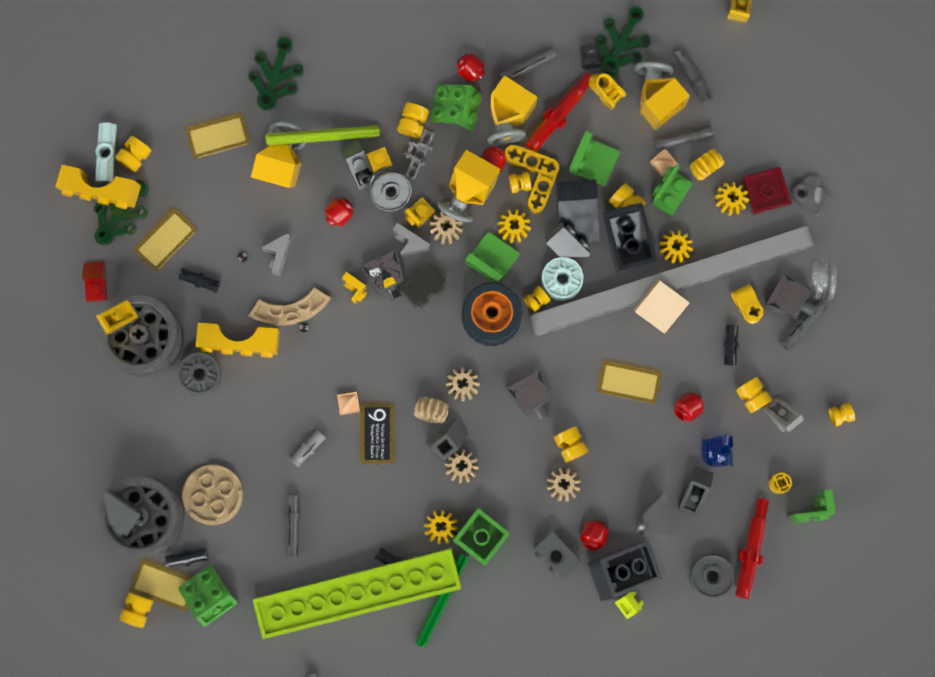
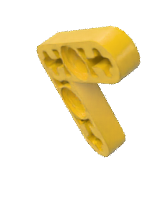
M510 145L505 150L507 162L538 174L528 200V209L534 214L541 213L545 209L557 177L559 164L550 157L517 145ZM513 150L517 151L516 155L522 157V153H524L525 156L523 158V163H520L521 158L514 157V159H511L510 154H508V152L512 153ZM531 156L535 157L537 164L529 166L526 163V159ZM541 160H543V165L549 166L550 164H553V168L556 170H552L549 173L547 172L546 167L542 166L541 170H539L538 168L540 166ZM539 182H547L549 184L548 190H539ZM537 194L541 195L540 205L542 207L538 206L535 209L533 208L534 204L531 202H535L538 197Z

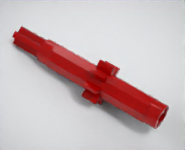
M586 72L554 109L549 107L543 115L545 120L525 143L531 151L537 152L556 128L562 130L566 125V116L590 87L589 78L592 76L591 73L588 74Z
M764 498L757 499L745 550L739 551L737 559L742 561L735 597L749 600L756 568L762 565L764 555H759L769 506V500Z

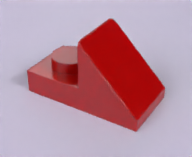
M105 262L84 263L82 280L85 282L86 302L107 301Z

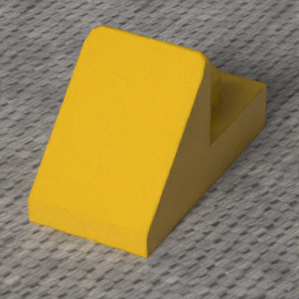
M731 0L727 18L746 22L750 16L752 0Z
M128 300L96 316L107 334L113 333L120 327L138 318Z

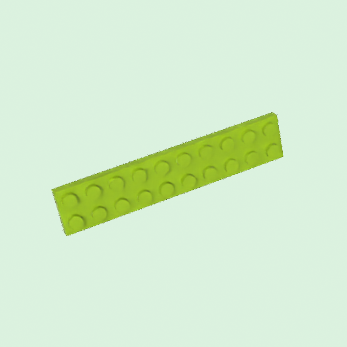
M449 548L253 598L252 600L262 639L459 590L461 589V584L452 549Z

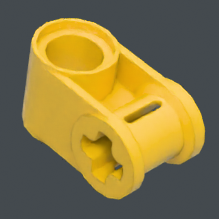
M596 73L589 78L590 88L610 109H614L615 104L620 98L626 96L625 91L608 74ZM600 78H602L603 84L601 87L598 83Z
M747 284L731 292V297L745 321L750 324L759 322L764 310L752 286ZM751 310H752L753 312H755V311L758 312L757 315H756V317H755L754 315H751V316L749 315V313L751 312Z

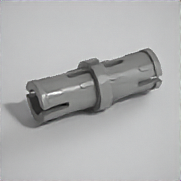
M316 430L289 459L299 468L310 455L315 453L314 450L326 437Z

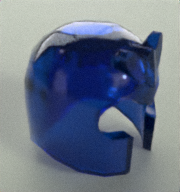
M728 435L711 439L702 438L701 457L705 464L716 468L727 465L733 466V436L729 438Z

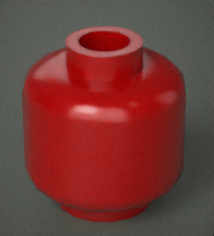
M473 53L464 54L456 64L458 67L457 73L468 82H473L475 79L479 81L486 73L483 71L485 63Z
M494 146L485 148L480 157L501 169L500 173L507 161L504 155L505 152Z
M344 197L341 199L334 198L324 210L327 216L325 220L333 227L335 225L343 227L354 215L352 210L354 207Z
M685 393L675 402L674 413L679 420L692 422L703 413L704 401L698 394Z
M601 520L588 521L585 523L580 535L582 545L591 551H598V549L604 548L609 536V529Z

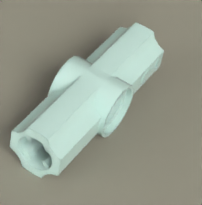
M99 124L98 146L96 147V183L110 184L114 180L116 160L114 157L117 155L116 124ZM105 150H111L108 157H102V153Z

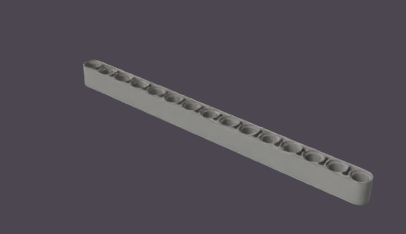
M804 226L529 316L534 335H543L638 304L658 279L674 291H678L814 246V242L808 226Z

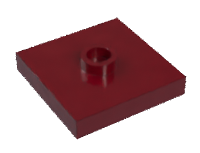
M781 167L742 177L745 191L748 192L747 197L753 215L792 204Z

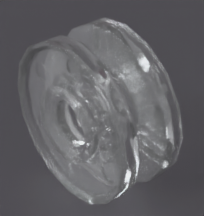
M821 258L814 259L810 280L811 297L813 300H819L822 291L826 301L833 300L837 280V269L834 259H828L825 267Z

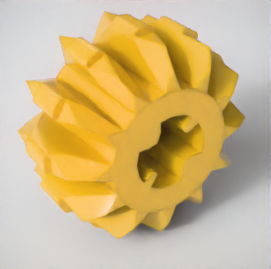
M711 149L692 162L689 168L694 177L698 180H703L722 167L724 160L716 149Z
M732 182L731 186L728 183H724L723 188H718L719 194L715 195V199L718 200L716 207H723L720 211L721 213L728 210V216H731L733 211L738 215L740 209L745 210V203H748L749 199L744 197L748 194L747 191L741 192L743 185H739L736 188V183ZM730 195L733 196L734 202H731Z
M517 209L514 215H512L510 210L507 211L508 217L502 214L500 218L503 221H498L497 224L499 227H502L498 230V233H505L502 239L506 240L510 237V243H513L514 238L520 243L521 236L527 238L526 232L531 230V227L527 226L530 223V219H524L526 213H522L519 216V210ZM511 223H513V225H514V223H517V224H518V227H517L518 229H517V230H516L515 228H514V230L510 229V228H511Z
M672 230L669 231V236L663 235L664 241L659 243V246L663 247L660 250V254H667L664 260H668L671 257L672 264L675 263L676 258L679 263H682L683 258L688 259L690 257L688 252L693 251V248L689 246L692 244V240H685L688 237L687 233L683 237L680 236L681 230H678L676 235ZM674 243H677L676 246L678 244L680 245L678 251H676V248H672Z
M441 510L440 517H438L436 511H433L435 519L427 516V519L432 523H424V527L431 528V530L425 532V535L433 533L430 541L433 542L438 537L437 544L439 545L443 537L445 543H449L447 535L453 539L455 538V535L450 532L451 530L458 531V527H451L452 524L457 523V519L449 521L452 513H449L445 518V510ZM444 522L446 524L445 528H447L446 531L441 530L437 532L436 524Z

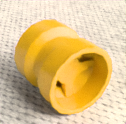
M524 171L519 175L515 173L508 175L512 194L518 193L519 190H532L528 171Z
M537 286L531 295L527 294L523 298L533 313H537L542 305H547L551 301L540 286Z
M849 402L841 404L839 408L834 406L828 409L830 419L835 427L842 425L843 421L848 423L855 421V414Z
M777 473L769 480V488L776 494L785 493L792 487V480L786 473Z

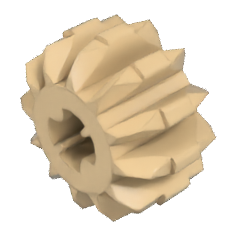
M440 211L441 218L437 215L433 216L436 222H430V226L433 227L430 230V234H436L434 237L435 241L442 238L441 244H445V239H448L449 244H452V237L459 240L457 233H463V229L460 228L463 222L457 221L448 215L445 216L442 211ZM446 224H449L448 230L443 231V227H445Z
M461 367L460 374L454 369L455 377L452 375L447 376L453 382H446V387H453L448 390V394L456 392L453 399L456 400L461 395L462 402L465 401V395L471 400L473 397L470 392L478 393V390L473 387L480 386V382H473L478 378L477 374L470 377L472 369H469L467 374H465L464 367ZM463 380H466L468 387L460 389L459 384H457L458 381L463 382Z
M420 397L415 404L414 416L426 422L442 424L448 416L449 406L444 401Z
M464 449L461 450V456L455 451L453 453L455 459L451 456L447 458L452 463H445L444 465L447 468H452L446 471V475L454 473L451 481H454L458 476L459 484H462V477H465L468 483L470 482L468 475L476 477V474L471 470L479 469V466L472 465L478 460L477 458L470 460L472 452H469L466 457L464 456ZM460 461L465 462L464 465L467 464V468H464L463 472H460L459 468L456 469V465H459Z
M559 468V476L554 471L551 473L555 480L547 479V482L553 484L548 486L547 490L554 489V492L550 495L551 497L559 494L557 501L560 502L562 496H564L565 501L568 502V494L572 498L576 497L572 490L580 491V488L574 486V484H579L581 481L580 479L573 480L577 475L576 472L569 476L570 468L566 469L565 474H563L562 468ZM560 480L569 483V486L566 487L567 490H563V487L558 486V483H561Z

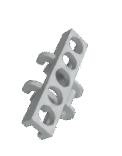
M425 129L418 144L415 141H408L409 148L407 152L403 153L405 158H411V163L406 172L408 178L416 180L421 166H426V163L423 161L427 152L433 149L430 145L435 133ZM426 134L431 135L429 141L424 139ZM413 147L417 148L415 154L411 155ZM422 152L424 157L419 159L416 154ZM413 163L419 164L418 167H414ZM412 169L416 171L414 176L409 175Z

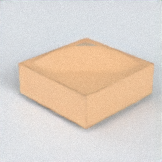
M666 149L649 162L661 177L666 174L670 166L674 168L678 164Z
M357 392L337 395L340 415L360 412Z

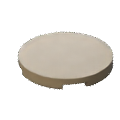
M209 464L196 469L187 477L182 489V500L186 511L194 520L205 525H219L232 519L239 511L243 501V488L237 475L230 469L217 464Z

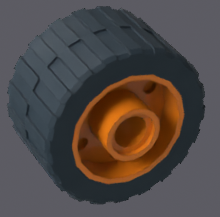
M495 282L483 283L473 288L463 302L462 323L464 324V329L471 339L484 346L504 344L511 340L519 329L522 319V305L517 294L511 288L504 286V284ZM492 311L495 312L497 316L492 318L489 317L487 313Z

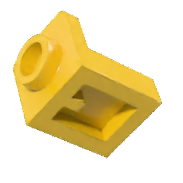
M422 197L410 209L407 208L405 210V220L412 227L415 225L419 229L436 211Z
M346 272L342 277L343 282H345L343 286L352 292L356 290V293L351 298L354 304L357 301L361 302L367 294L365 291L367 287Z

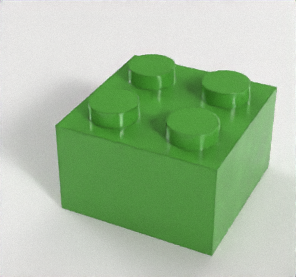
M478 508L454 538L453 542L485 567L510 533Z

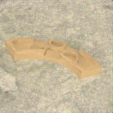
M314 287L307 296L290 305H274L259 299L248 316L269 325H293L315 316L329 303L331 297Z

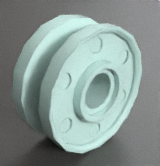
M567 257L552 259L546 264L542 273L541 283L543 290L550 298L557 301H567L578 295L583 285L584 275L576 261ZM560 275H564L567 277L568 281L566 283H560L558 282L557 277Z

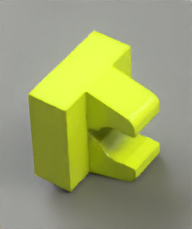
M635 591L629 592L615 602L626 619L638 613L644 604L643 601L639 603L636 601L634 596L637 593Z

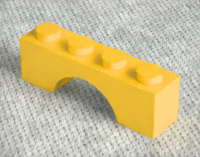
M61 165L55 187L62 191V195L67 197L77 195L85 201L95 199L103 205L113 203L118 208L127 209V207L135 208L141 185L134 180L116 176L110 184L101 188H94L90 186L87 173L83 170Z
M198 323L196 347L201 349V353H213V350L221 351L220 354L233 355V352H241L242 356H253V353L261 354L260 357L272 358L273 355H278L280 331L278 328L258 327L249 339L232 341L223 335L218 324Z

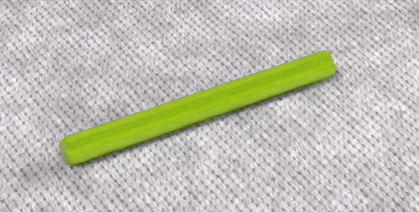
M376 125L266 134L265 141L267 145L372 138L379 136L380 129Z

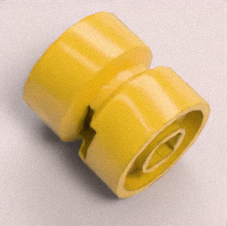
M405 103L402 112L404 118L400 119L397 131L412 138H421L424 130L422 123L426 122L429 110L417 104Z
M131 135L124 144L126 148L120 149L114 158L123 166L136 173L142 165L141 160H145L152 150Z
M627 183L622 185L609 200L616 209L642 203L644 206L647 202L639 194L635 195L634 189Z
M758 377L735 390L740 399L746 401L745 406L750 414L772 401L768 392L762 390L763 384Z
M577 426L553 437L558 448H562L561 455L565 463L589 452L585 442L580 441L581 434Z
M128 592L125 600L127 607L122 609L118 620L144 628L148 618L146 613L150 612L154 601Z

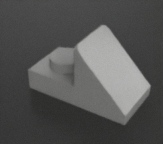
M399 223L393 228V233L396 234L394 237L402 243L408 242L401 251V257L430 250L431 246L428 242Z
M288 234L262 247L263 252L276 255L275 257L272 256L269 268H272L273 275L281 276L291 242V237Z
M779 396L763 408L781 432L785 430L790 432L804 420L799 412Z

